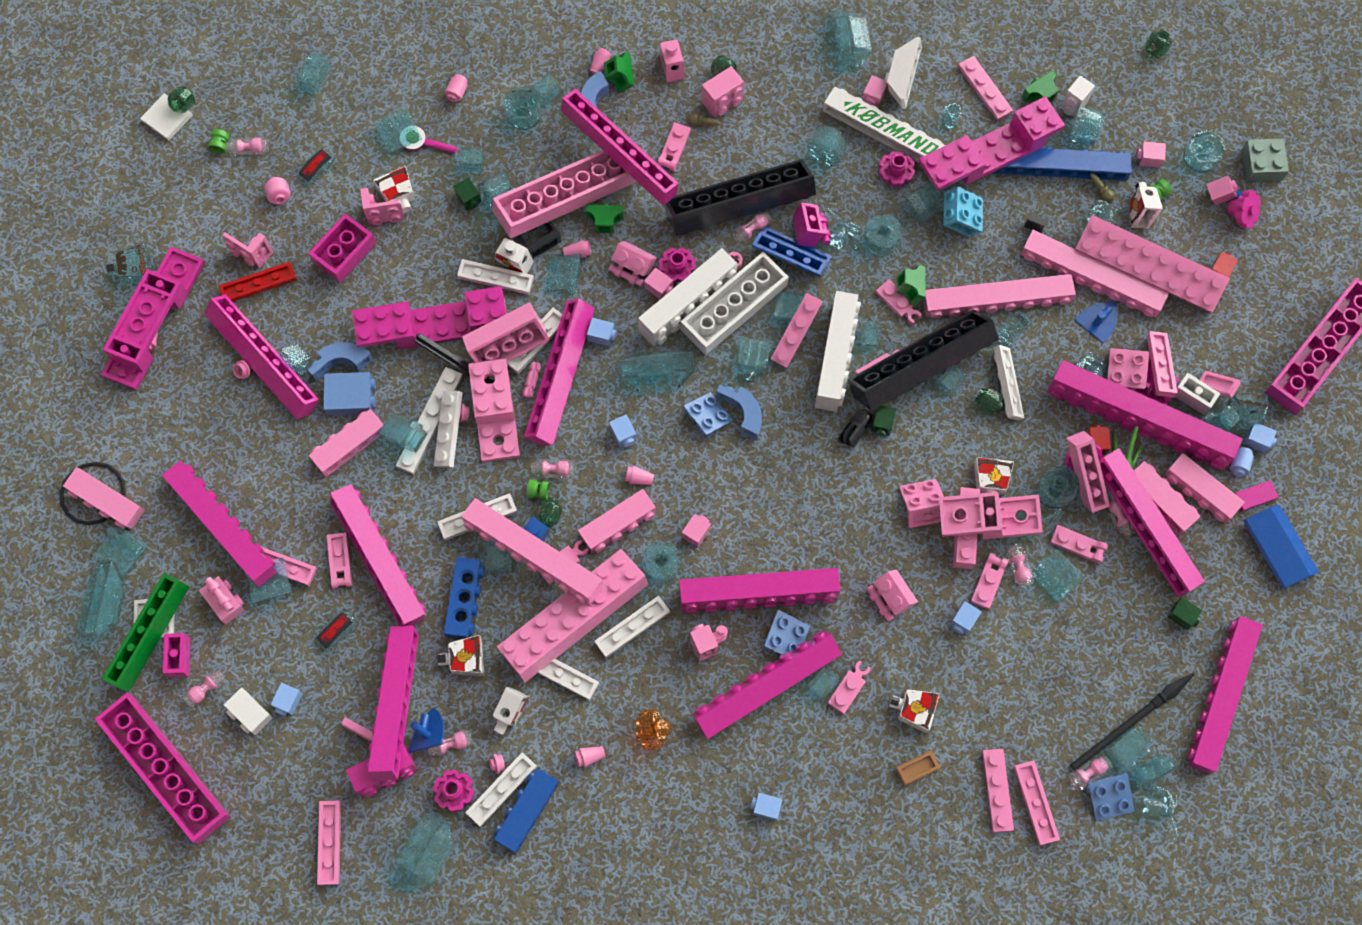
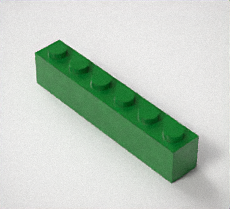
M163 573L102 677L103 680L127 692L130 691L190 586Z

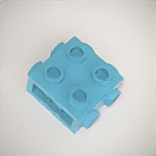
M953 187L951 190L944 192L943 226L967 237L983 232V198L964 190L962 187Z

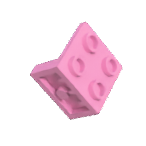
M368 188L360 189L363 210L369 225H380L383 222L389 221L395 223L405 219L400 200L376 203L374 195L369 193Z
M225 232L222 235L225 239V244L230 248L229 252L237 258L239 256L244 258V261L251 267L255 265L260 269L273 253L266 237L261 233L251 239L248 247Z
M1110 348L1107 379L1126 388L1145 389L1149 352Z
M936 479L900 486V492L907 507L909 528L941 522L939 497L944 496Z

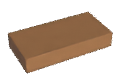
M932 750L895 767L904 786L941 769Z

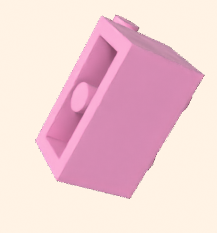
M623 241L618 243L611 259L619 265L617 267L611 264L609 271L613 272L618 278H625L632 285L636 284L642 287L644 280L639 278V275L646 276L650 274L657 257ZM625 267L634 271L633 274L625 271Z
M897 570L888 571L873 582L878 589L877 591L873 585L866 589L870 594L869 598L872 602L876 603L880 609L879 613L888 622L894 619L890 611L894 615L906 612L918 603ZM881 596L884 598V600H885L886 603L888 604L887 606H886V604L884 603V601L882 600Z
M218 576L214 580L209 577L204 581L206 585L199 591L225 625L245 611L242 607V604H244L243 600L238 594L233 595L230 591L233 587L227 579L223 581Z
M701 624L692 629L693 631L690 632V642L699 662L718 653V644L724 642L727 638L728 630L725 626H718L714 633H712L709 624L706 626Z

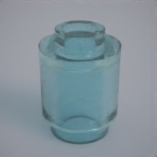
M949 103L945 106L941 117L944 126L953 128L958 125L962 110L957 103Z

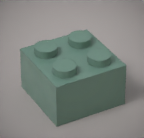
M1284 139L1247 140L1241 149L1246 182L1282 181L1289 172Z

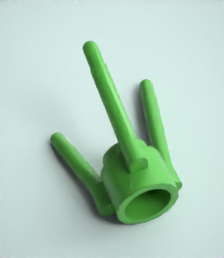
M1137 426L1134 428L1127 455H1124L1133 470L1143 448L1140 445L1132 459L1131 454L1137 436ZM1113 434L1114 451L1118 449L1117 434Z

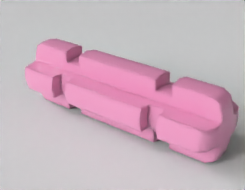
M532 362L530 365V371L528 372L522 393L526 398L533 397V389L536 387L538 373H540L541 369L540 363Z

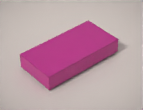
M1271 480L1235 493L1245 502L1240 507L1241 511L1279 498Z

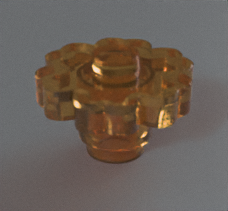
M647 709L645 712L639 713L636 719L638 727L635 729L638 742H642L643 749L653 751L663 747L666 737L671 734V723L660 717L659 711L654 709Z

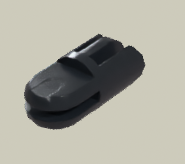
M866 409L858 410L838 437V441L855 447L873 420L870 412Z

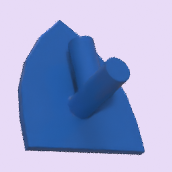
M1116 302L1094 304L1081 312L1075 321L1104 344L1113 333L1117 323L1118 310Z
M433 707L427 714H422L420 723L416 721L411 723L410 727L415 732L409 749L410 753L442 745L445 729L444 720L441 714Z

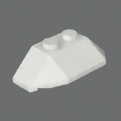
M920 37L914 38L895 50L894 57H891L889 62L890 72L886 73L885 83L888 84L889 92L902 109L907 107L921 53Z

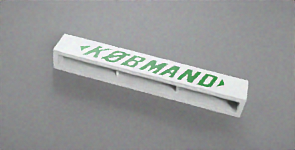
M834 87L824 102L823 112L896 151H902L905 156L910 155L917 162H919L921 157L946 146L940 140L933 139L923 131L912 128L908 123L895 119L893 115L886 114L876 106L865 103L861 98L848 94L844 89Z

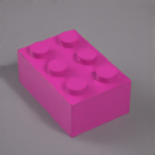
M344 214L312 248L308 255L313 264L341 283L377 243L371 232L347 214Z
M403 744L398 779L403 778L405 780L412 777L418 769L409 749ZM370 758L346 770L355 792L361 797L365 796L366 798L377 794L376 790L382 787L387 789L396 784V780L374 781L366 770L367 761H370Z

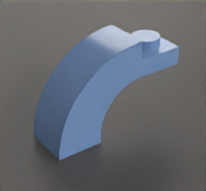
M601 71L588 79L581 92L595 107L603 96L609 94V85Z
M347 342L334 343L317 352L320 360L314 361L308 371L315 381L332 367L339 364L351 365L360 372L373 360V357L365 348H358L357 344Z
M719 385L716 397L734 405L743 415L744 421L740 432L758 440L761 431L762 414L754 396L741 386L738 392H735L729 386Z

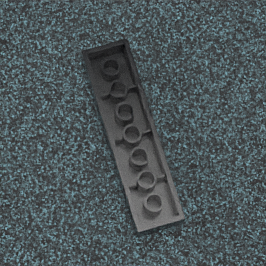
M799 159L679 194L665 204L667 219L676 236L695 230H702L712 225H719L729 220H736L746 215L756 214L763 210L773 209L780 205L791 204L794 201L808 199L816 195L814 176L803 159Z
M973 309L847 379L854 399L871 411L880 408L886 402L896 399L899 395L912 390L920 383L927 382L936 374L943 373L945 369L959 364L961 360L975 355L979 350L989 347L999 340L994 322Z

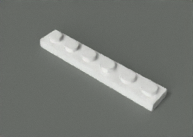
M445 367L396 464L397 468L410 474H415L439 426L443 391H456L463 378L462 373Z

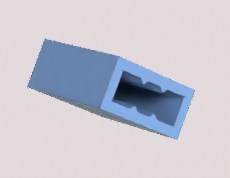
M370 372L324 374V411L326 415H358L369 409L373 411V408L376 407V398L373 396V390H376V379L372 378Z

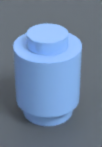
M1239 447L1235 459L1230 466V470L1235 476L1244 477L1250 473L1254 458L1251 449Z

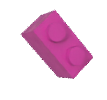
M185 633L164 634L163 674L169 678L189 677L191 638Z

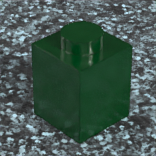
M469 177L453 186L454 192L465 210L474 209L482 202L480 193Z
M881 406L876 409L871 431L875 432L878 436L890 435L896 409L887 406Z
M1181 597L1175 603L1167 618L1189 630L1192 626L1196 627L1201 620L1199 615L1202 610Z

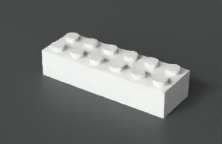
M721 248L638 318L639 333L653 347L657 344H663L670 333H676L681 328V320L736 275L737 262Z
M762 252L681 320V331L707 355L787 287L789 277Z
M836 291L815 402V408L837 412L838 406L842 407L861 302L857 301L858 294Z

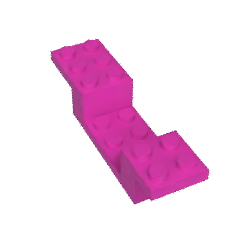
M1045 96L1015 111L1010 123L974 141H971L968 135L921 157L919 163L937 191L961 179L965 185H968L1044 147L1048 136L1064 129L1065 124Z
M170 246L157 272L149 269L146 270L103 348L109 360L101 373L102 377L137 391L154 359L148 351L149 346L170 307L181 309L205 264L204 259Z
M502 286L465 292L466 301L411 310L410 304L407 301L352 310L357 347L396 342L399 350L418 347L419 345L415 343V338L418 334H423L435 343L463 339L462 336L506 314Z

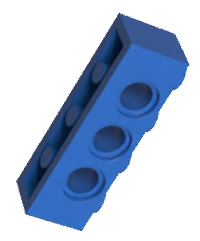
M457 557L444 628V635L447 638L465 639L474 634L475 623H472L473 616H477L478 604H475L476 597H480L481 585H479V580L484 576V566H482L480 560ZM467 576L473 577V581L469 584L463 582ZM464 595L470 596L469 601L466 603L460 602L461 597ZM460 614L467 615L466 620L463 622H458L457 617Z

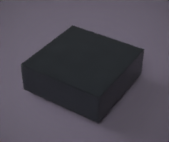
M1029 214L1024 227L1041 233L1046 220Z

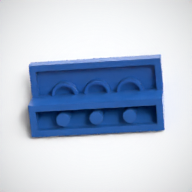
M766 226L763 232H759L752 244V247L819 277L824 274L832 258L831 255L813 247L798 245L797 240Z
M1280 504L1243 520L1282 589L1319 573Z

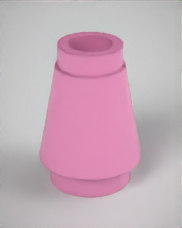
M603 48L595 51L590 73L596 74L599 71H603L604 63L611 59L609 51Z
M581 240L563 247L565 258H587V256L591 255L589 241Z
M628 466L625 481L629 482V484L652 485L654 474L636 466Z
M603 746L579 748L578 751H575L574 756L577 766L585 768L605 758Z

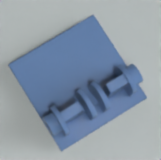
M711 392L683 406L686 411L685 414L688 415L693 424L696 423L695 427L699 428L702 436L707 439L713 435L712 432L734 421Z
M777 610L764 643V649L769 652L773 650L781 655L786 652H792L797 649L796 646L805 642L810 626Z
M1127 773L1090 782L1086 786L1087 793L1091 795L1096 821L1135 812Z

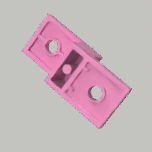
M498 359L468 364L482 463L520 457L507 360ZM488 376L495 378L492 384L485 383V379ZM496 437L504 439L501 445H495L493 441Z
M998 492L939 497L942 537L982 533L983 539L1043 534L1039 495L999 498ZM958 511H964L966 517L958 520L955 518V514ZM1018 512H1025L1027 514L1026 519L1022 521L1017 520L1015 516Z

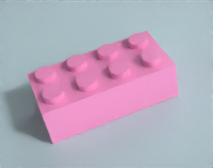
M530 302L462 336L466 349L475 363L506 359L508 362L550 341L542 321Z

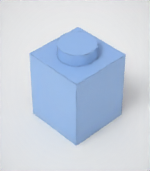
M592 318L587 338L589 342L610 346L611 341H615L617 330H614V323Z
M627 415L609 422L610 430L619 447H628L637 440L636 432Z
M1254 422L1249 428L1243 444L1265 453L1269 449H1273L1277 441L1274 438L1277 431Z
M964 601L950 625L953 626V630L957 633L967 635L982 611Z
M281 683L271 703V706L276 708L274 712L282 716H286V714L293 716L303 693Z
M758 793L757 798L753 797L750 809L754 810L753 815L777 821L782 799Z

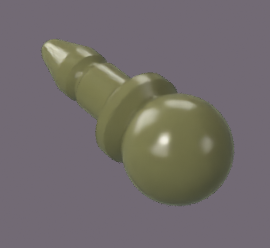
M696 112L691 113L688 117V123L693 127H703L704 125L716 126L720 124L719 121L706 118L705 115H700Z
M1091 173L1092 182L1099 189L1097 193L1100 194L1101 200L1105 203H1111L1115 199L1114 191L1108 189V185L1104 186L1103 182L1099 180L1100 178Z

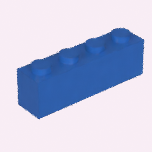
M538 768L536 772L532 771L526 780L528 785L525 789L519 791L515 798L518 800L515 806H510L504 816L507 818L504 824H499L493 834L496 836L494 838L496 842L515 854L519 851L559 785L558 780Z

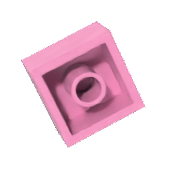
M732 66L702 84L701 103L714 118L725 114L730 107L737 106L742 102L744 81Z

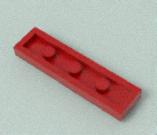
M287 262L221 284L219 288L222 295L226 294L234 302L297 281L291 262Z

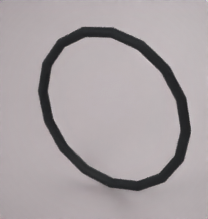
M91 462L82 464L78 467L80 469L90 466H101L108 468L109 470L114 472L120 480L122 495L125 497V481L123 480L119 471L113 468L111 465L101 462ZM73 469L68 474V476L63 480L59 492L60 505L64 510L66 516L71 518L76 523L85 525H94L105 522L106 520H108L105 517L100 520L85 521L77 519L75 516L69 513L68 509L64 504L63 493L65 487H63V485L65 484L71 473L74 471Z

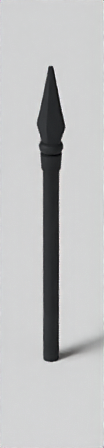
M1194 673L1166 685L1164 690L1158 693L1149 704L1070 764V767L1076 771L1154 709L1175 698L1191 680Z

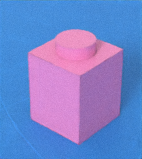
M872 75L865 88L862 100L869 105L879 107L888 84L885 83V80Z
M1144 141L1141 148L1137 149L1136 158L1139 159V166L1161 168L1165 161L1166 144Z
M1229 176L1206 184L1215 205L1237 197L1235 192L1238 190L1235 180L1231 181Z
M655 268L645 279L644 288L657 298L662 299L674 289L673 280Z
M694 514L682 531V538L699 547L711 529L710 521L703 515L698 516Z

